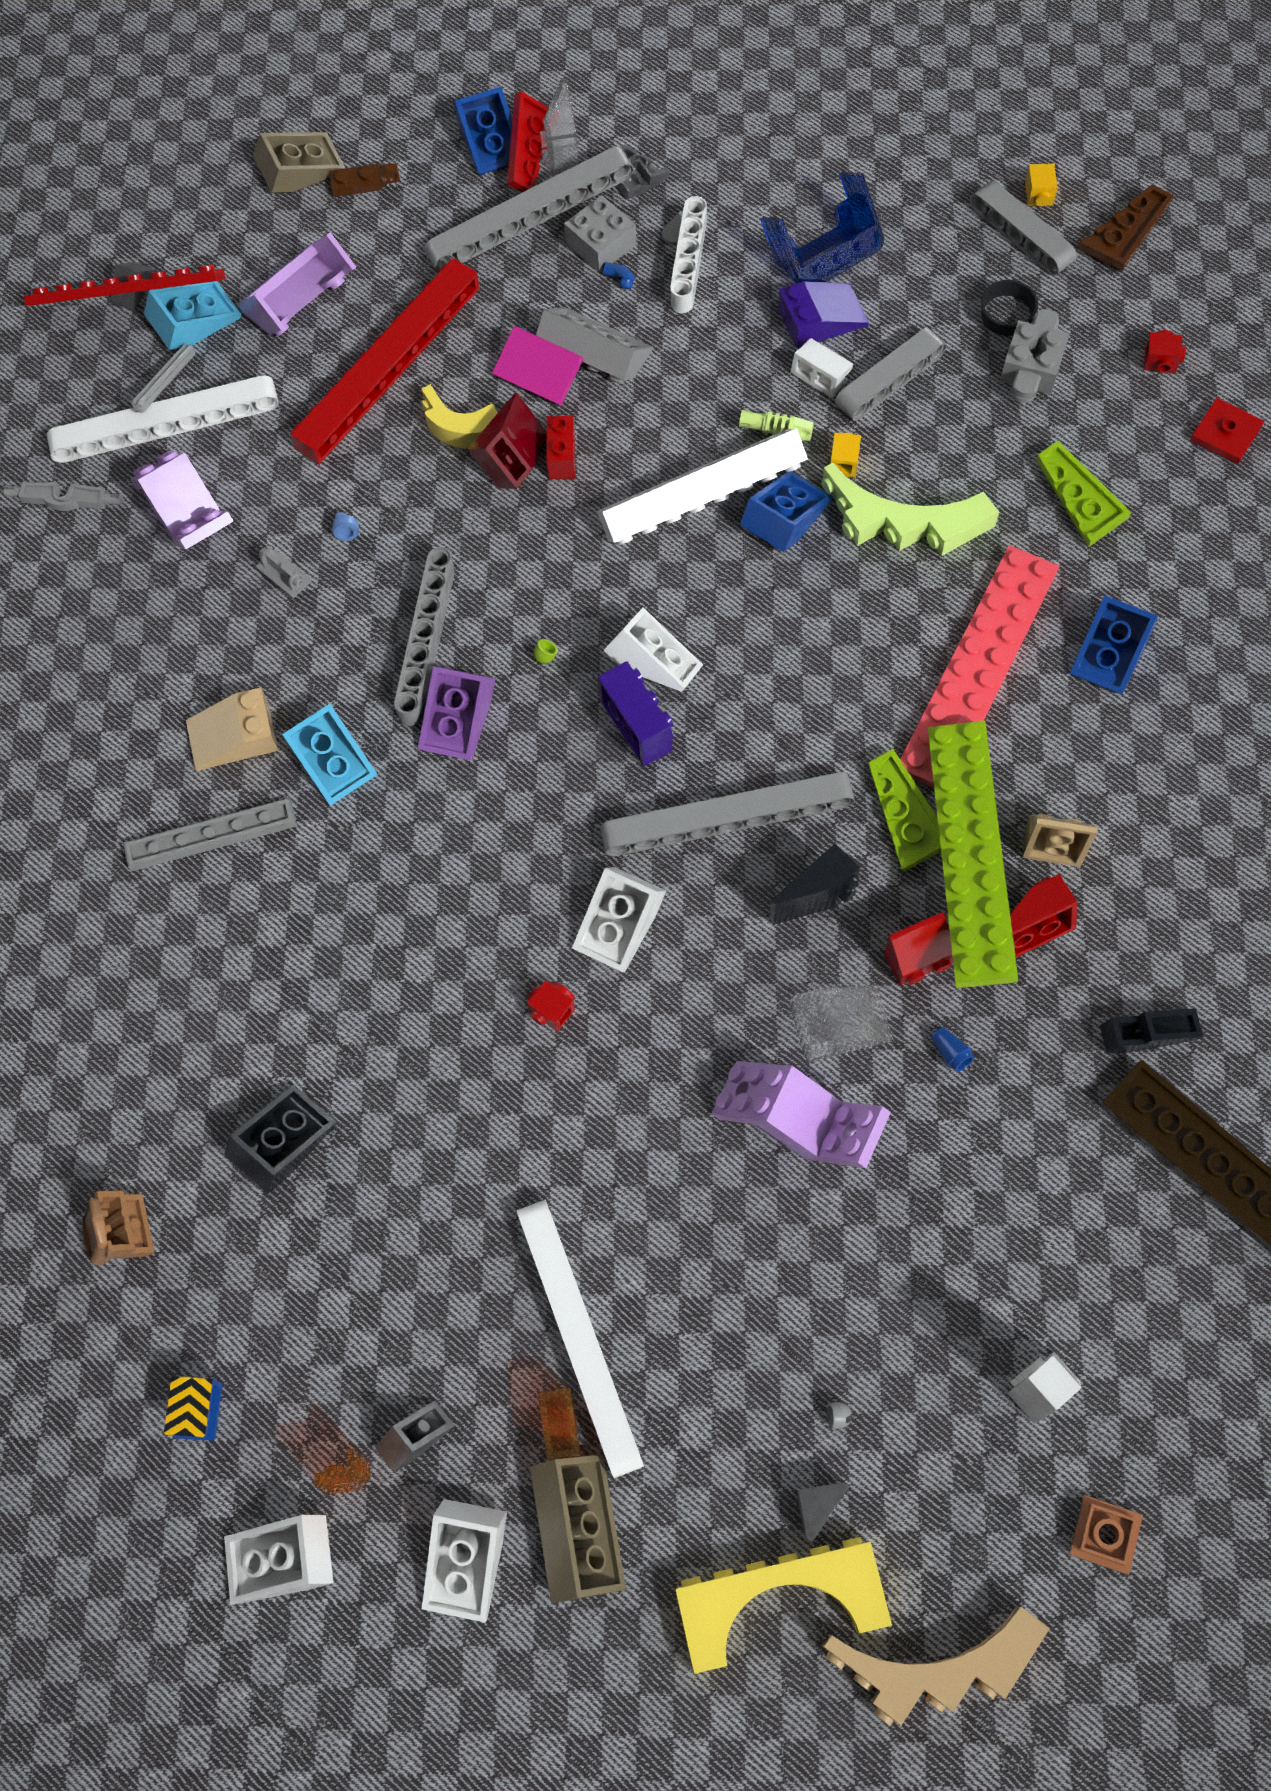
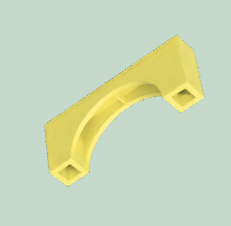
M861 1537L842 1541L843 1548L830 1551L829 1545L810 1549L811 1556L798 1559L797 1553L778 1557L779 1564L766 1567L764 1560L745 1565L747 1572L735 1575L732 1568L714 1572L715 1580L701 1582L700 1576L681 1580L682 1588H677L676 1594L694 1674L727 1666L726 1643L735 1617L755 1596L778 1586L803 1585L830 1595L847 1611L857 1633L892 1626L871 1542L862 1543Z

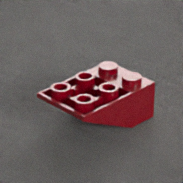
M514 393L468 447V450L498 488L517 489L533 470L547 431L519 394Z

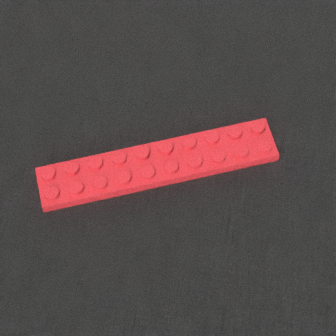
M1008 546L900 759L913 780L934 788L928 727L985 720L1058 572L1059 565L1013 546Z

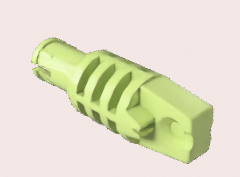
M742 410L739 427L760 430L766 436L769 433L773 436L784 430L797 428L801 440L810 441L814 425L813 422L792 415L790 418L787 417V414L780 416V413H776V415H773L771 411L762 414Z

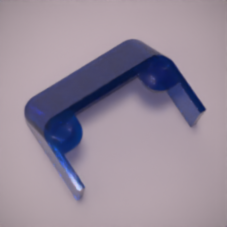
M841 172L839 174L847 199L841 201L834 210V219L837 227L799 249L795 241L789 237L783 219L765 216L760 218L773 257L796 284L800 282H827L882 249L884 234L863 173Z

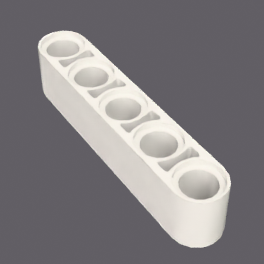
M698 196L688 198L683 208L670 285L671 307L677 313L689 312L694 305L707 225V203L702 197Z

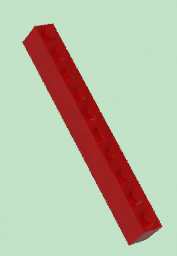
M454 258L447 265H444L436 277L424 286L423 291L409 302L407 308L400 316L394 318L388 329L376 338L375 343L360 355L352 368L345 371L340 381L327 391L325 397L317 405L311 408L304 420L293 428L290 436L295 450L320 465L480 289L477 272Z

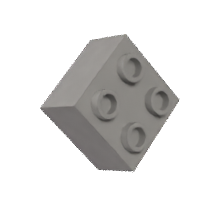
M602 195L564 223L566 244L599 273L603 271L605 262L614 263L637 245L636 224Z

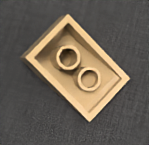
M261 687L233 694L186 720L196 771L279 751L269 703Z
M1046 814L1031 815L1026 825L1022 858L1081 867L1097 835L1098 827L1081 823L1077 819L1060 820Z

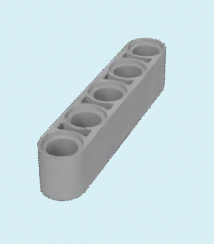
M990 181L971 195L970 203L973 209L1050 275L1055 276L1076 260V251L1066 239L997 182Z
M928 327L922 329L843 388L837 395L835 404L853 421L859 420L936 362L944 354L947 344Z

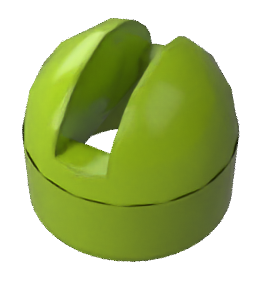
M546 639L539 640L534 648L535 659L542 664L551 662L558 653L557 646Z

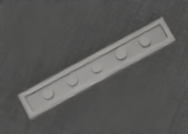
M290 798L131 840L123 844L128 868L132 872L297 827L292 802Z

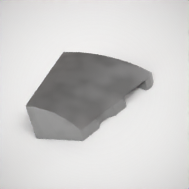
M628 145L621 146L634 167L630 178L616 185L626 199L649 191L670 176L668 168L664 167L660 170L651 165L652 159L638 154L635 149Z

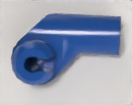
M605 262L604 275L621 278L619 282L621 288L631 289L633 287L635 275L626 266Z

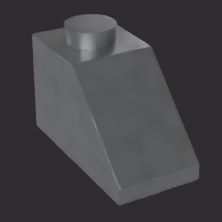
M433 1401L392 1426L375 1448L395 1473L416 1460L454 1427V1424L437 1402Z

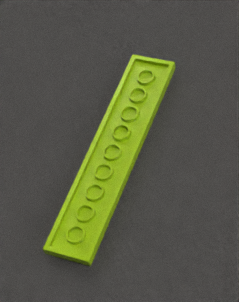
M984 720L928 727L956 988L1018 982V973L986 722Z

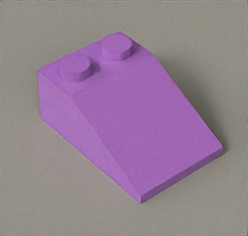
M433 666L418 749L472 760L491 705L496 678Z

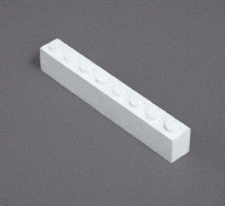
M797 428L787 429L600 509L597 513L608 541L617 542L618 545L633 540V534L640 531L642 534H647L656 530V525L663 521H666V524H670L680 520V514L690 511L692 514L706 508L704 504L712 500H714V503L724 501L729 498L728 493L738 490V493L753 488L752 483L758 480H762V483L775 479L777 477L776 473L784 469L786 472L796 470L801 467L800 462L808 458Z

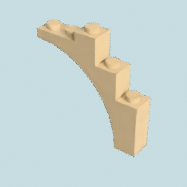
M1015 1607L1003 1624L980 1644L957 1656L931 1663L903 1664L880 1660L854 1650L832 1635H829L822 1647L828 1651L825 1658L842 1670L846 1665L856 1673L853 1680L869 1692L873 1687L877 1689V1692L870 1701L877 1707L873 1712L877 1717L889 1726H891L893 1721L902 1726L923 1692L928 1694L925 1701L941 1713L945 1708L951 1712L955 1711L974 1679L979 1681L976 1687L992 1700H994L996 1695L1006 1699L1050 1628L1023 1607Z

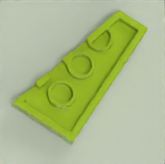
M1056 441L1038 454L1036 459L1038 465L1088 547L1129 519L1131 511L1059 441Z
M894 749L868 762L903 873L941 852L938 818Z

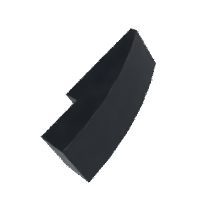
M1196 1008L1148 1011L1138 1016L1114 1017L1100 1025L1107 1054L1159 1048L1204 1037Z

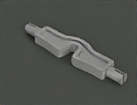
M22 482L21 487L5 485L3 490L5 497H19L22 503L43 504L58 511H70L79 507L104 509L106 504L122 505L123 502L122 494L107 493L104 487H92L75 483L71 484L66 495L61 497L60 487L55 482Z

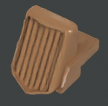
M124 1190L96 1191L94 1193L95 1198L89 1200L82 1219L83 1241L91 1263L103 1265L111 1259L148 1257L155 1251L143 1195H124Z

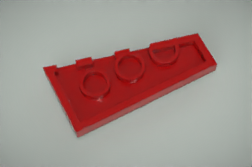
M522 91L514 95L507 185L521 193L535 185L540 170L539 162L546 151L544 146L547 138L551 136L553 130L551 125L556 120L558 114Z

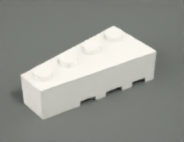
M1052 1352L1045 1360L1039 1357L1010 1381L1014 1388L1008 1392V1395L1035 1424L1057 1411L1082 1387L1081 1381L1058 1355Z

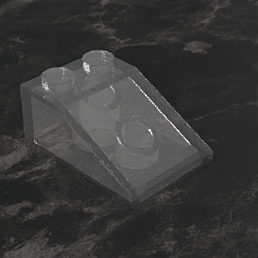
M565 77L561 78L543 120L544 131L540 132L542 148L546 147L545 150H542L544 166L549 165L550 175H558L579 164L577 134Z

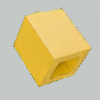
M1029 164L1025 181L1028 206H1051L1054 204L1057 192L1055 164Z
M834 433L831 463H834L846 477L856 478L861 435Z

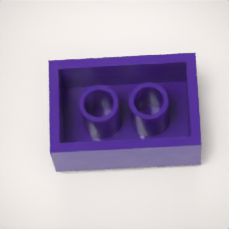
M628 661L598 676L600 702L644 767L672 751V739H674L671 727L674 725L669 714L666 711L662 712L657 706L659 702L651 689L647 691L643 685L644 680L637 668L632 669Z

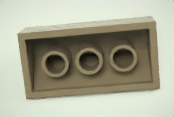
M603 1454L554 1459L531 1466L530 1472L551 1604L626 1590Z

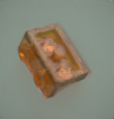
M354 1448L347 1449V1469H344V1465H329L324 1467V1472L314 1473L315 1487L326 1494L366 1490V1481H370L371 1478L369 1461H365L364 1456Z

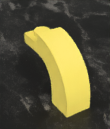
M431 384L421 389L424 399L421 401V405L425 411L428 429L442 442L457 448L468 449L498 413L493 404L472 413H456L449 410L442 403Z

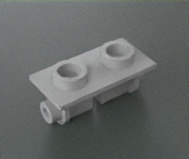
M264 547L260 550L261 562L255 567L292 598L296 597L312 582L310 577L276 549Z

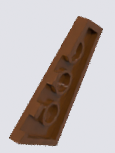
M1150 185L1131 200L1124 210L1116 212L1110 221L1105 225L1101 224L1090 237L1082 239L1079 242L1078 249L1123 271L1170 206L1174 195L1159 187Z

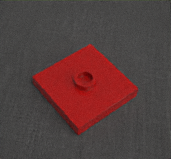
M1217 397L1193 433L1190 441L1239 464L1265 421Z

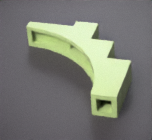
M834 463L824 467L823 480L821 481L823 489L836 500L839 511L844 514L842 530L848 539L851 538L857 546L884 532L887 541L894 544L899 551L926 537L931 548H936L939 554L943 556L996 526L999 511L984 492L966 500L946 505L918 506L901 504L878 497L862 489L848 479Z

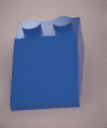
M502 87L456 100L453 110L478 175L508 167L512 117Z
M790 471L749 499L740 525L749 530L751 534L759 536L770 543L775 549L785 552L800 540L832 502L833 497Z
M1104 595L1070 674L1123 695L1156 626L1158 616Z

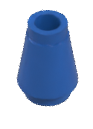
M945 1027L938 1029L932 1035L931 1039L934 1041L949 1069L953 1068L955 1072H960L974 1060V1055L971 1053L972 1049Z

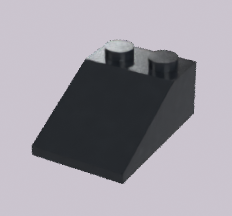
M837 844L832 845L771 900L769 921L775 925L835 908L842 901L847 903L857 892L856 886L859 882L860 866Z
M293 1084L229 1136L224 1155L269 1194L296 1170L336 1126L337 1121Z

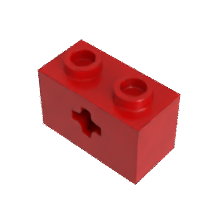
M573 415L547 416V468L549 479H575V426Z

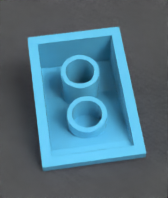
M217 281L149 290L144 310L145 317L169 350L180 348L183 344L188 346L194 345L241 318V313Z
M328 704L282 734L330 806L378 775L331 704Z

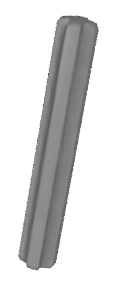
M183 344L131 401L135 412H145L195 356L192 345Z

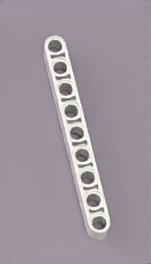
M257 376L154 402L143 413L135 412L133 408L54 427L47 432L51 459L60 463L69 462L264 413L278 406V397L273 379L269 376Z
M546 1199L516 1210L612 1476L615 1479L644 1467Z

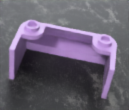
M330 232L301 251L244 298L237 306L270 336L273 334L280 336L289 328L287 323L290 321V318L325 289L331 287L334 290L345 281L343 276L353 271L356 266Z

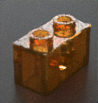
M565 1388L538 1393L547 1460L582 1457L572 1390Z

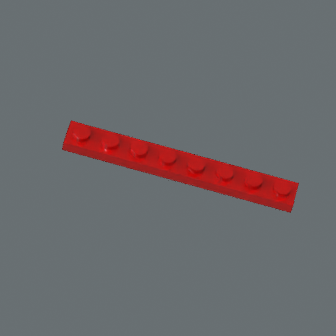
M214 264L199 266V272L192 273L190 268L174 270L175 275L169 276L166 275V271L150 273L151 278L146 279L142 278V274L126 276L127 281L119 282L118 277L102 279L103 284L95 285V281L92 280L79 282L80 287L72 288L71 283L56 285V291H48V287L33 288V294L25 295L24 300L26 306L215 282L224 280L226 277L224 268L215 269Z

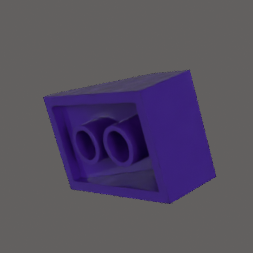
M800 282L779 289L778 310L797 349L801 348L810 338L820 342L869 326V321L850 283Z

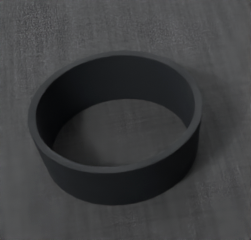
M1001 280L991 284L984 291L981 298V317L985 326L992 332L999 335L1012 336L1017 324H1004L994 320L986 312V305L992 299L999 296L1016 297L1022 300L1030 311V318L1023 322L1031 323L1038 310V298L1032 288L1023 282Z

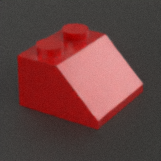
M944 912L889 935L884 957L899 986L907 982L909 985L916 984L925 978V974L934 970L936 973H940L952 966L953 955L950 929Z

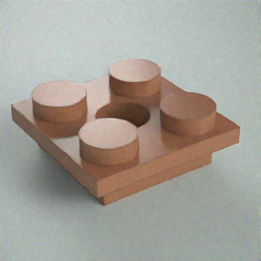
M1083 1495L1069 1555L1129 1575L1143 1515ZM1102 1525H1109L1115 1531V1540L1110 1545L1103 1543L1099 1537V1529Z

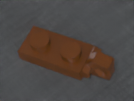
M374 164L330 171L332 193L335 197L380 191L388 183L400 182L397 164Z

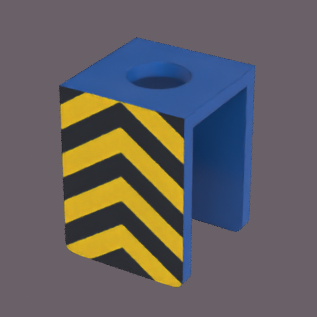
M172 1377L164 1434L174 1436L177 1439L215 1440L223 1383L208 1378Z

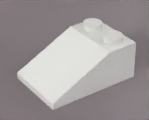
M644 608L630 620L603 650L615 664L620 665L628 661L632 669L637 668L642 677L680 692L686 688L703 666L692 653Z
M616 867L605 868L572 949L621 972H625L655 919L666 890Z
M443 1499L433 1515L422 1602L423 1610L486 1623L503 1545L507 1511Z
M299 1515L224 1536L230 1605L333 1584L326 1515Z

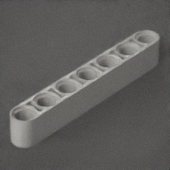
M444 547L432 549L427 556L394 705L399 720L406 726L417 725L424 715L432 670L435 665L455 574L451 553ZM435 610L432 613H426L427 611ZM424 634H430L427 637H421ZM418 658H425L423 661L420 662L415 661ZM413 682H419L416 686H409ZM407 707H414L410 711H403Z

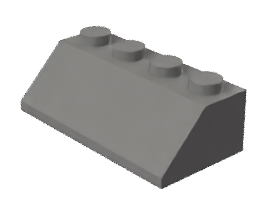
M566 307L545 309L536 336L582 356V362L587 364L586 367L595 372L604 371L609 374L610 379L623 383L625 380L634 379L653 350V346Z

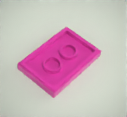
M514 326L492 374L561 406L580 368L583 357Z

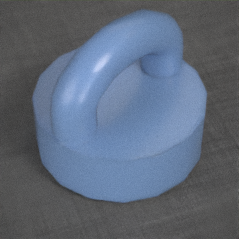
M337 512L332 523V533L339 540H353L359 534V523L355 518L346 513Z

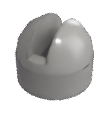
M828 1403L827 1420L830 1429L845 1428L851 1423L852 1418L850 1415L852 1411L845 1403Z

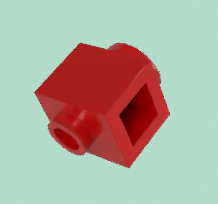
M1160 330L1155 333L1150 332L1144 351V370L1176 373L1179 362H1184L1186 346H1182V335L1174 334L1169 330Z
M545 980L541 986L537 985L534 987L527 998L529 1000L527 1002L530 1012L529 1016L541 1026L547 1024L558 1032L576 1010L574 1004L575 996L559 982L552 981L549 983Z

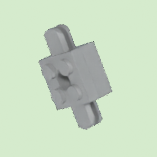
M1044 309L1038 311L1032 324L1018 320L1005 359L1000 382L1012 384V398L1020 403L1031 402L1035 398L1037 391L1050 395L1052 393L1070 334L1057 330L1059 316L1052 310Z

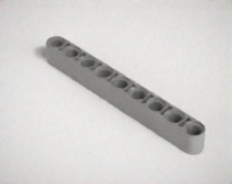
M612 147L439 234L425 244L424 251L437 272L444 265H447L452 258L464 263L624 182L633 174L634 167L621 147Z
M839 772L613 819L601 824L600 831L606 855L619 856L839 810L854 804L855 798L848 774Z

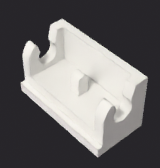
M810 338L795 352L790 373L833 398L847 383L848 379L845 376L852 370L853 363Z

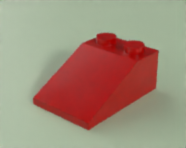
M1060 874L1052 878L1045 877L1039 880L1010 914L1015 957L1076 929L1078 902Z

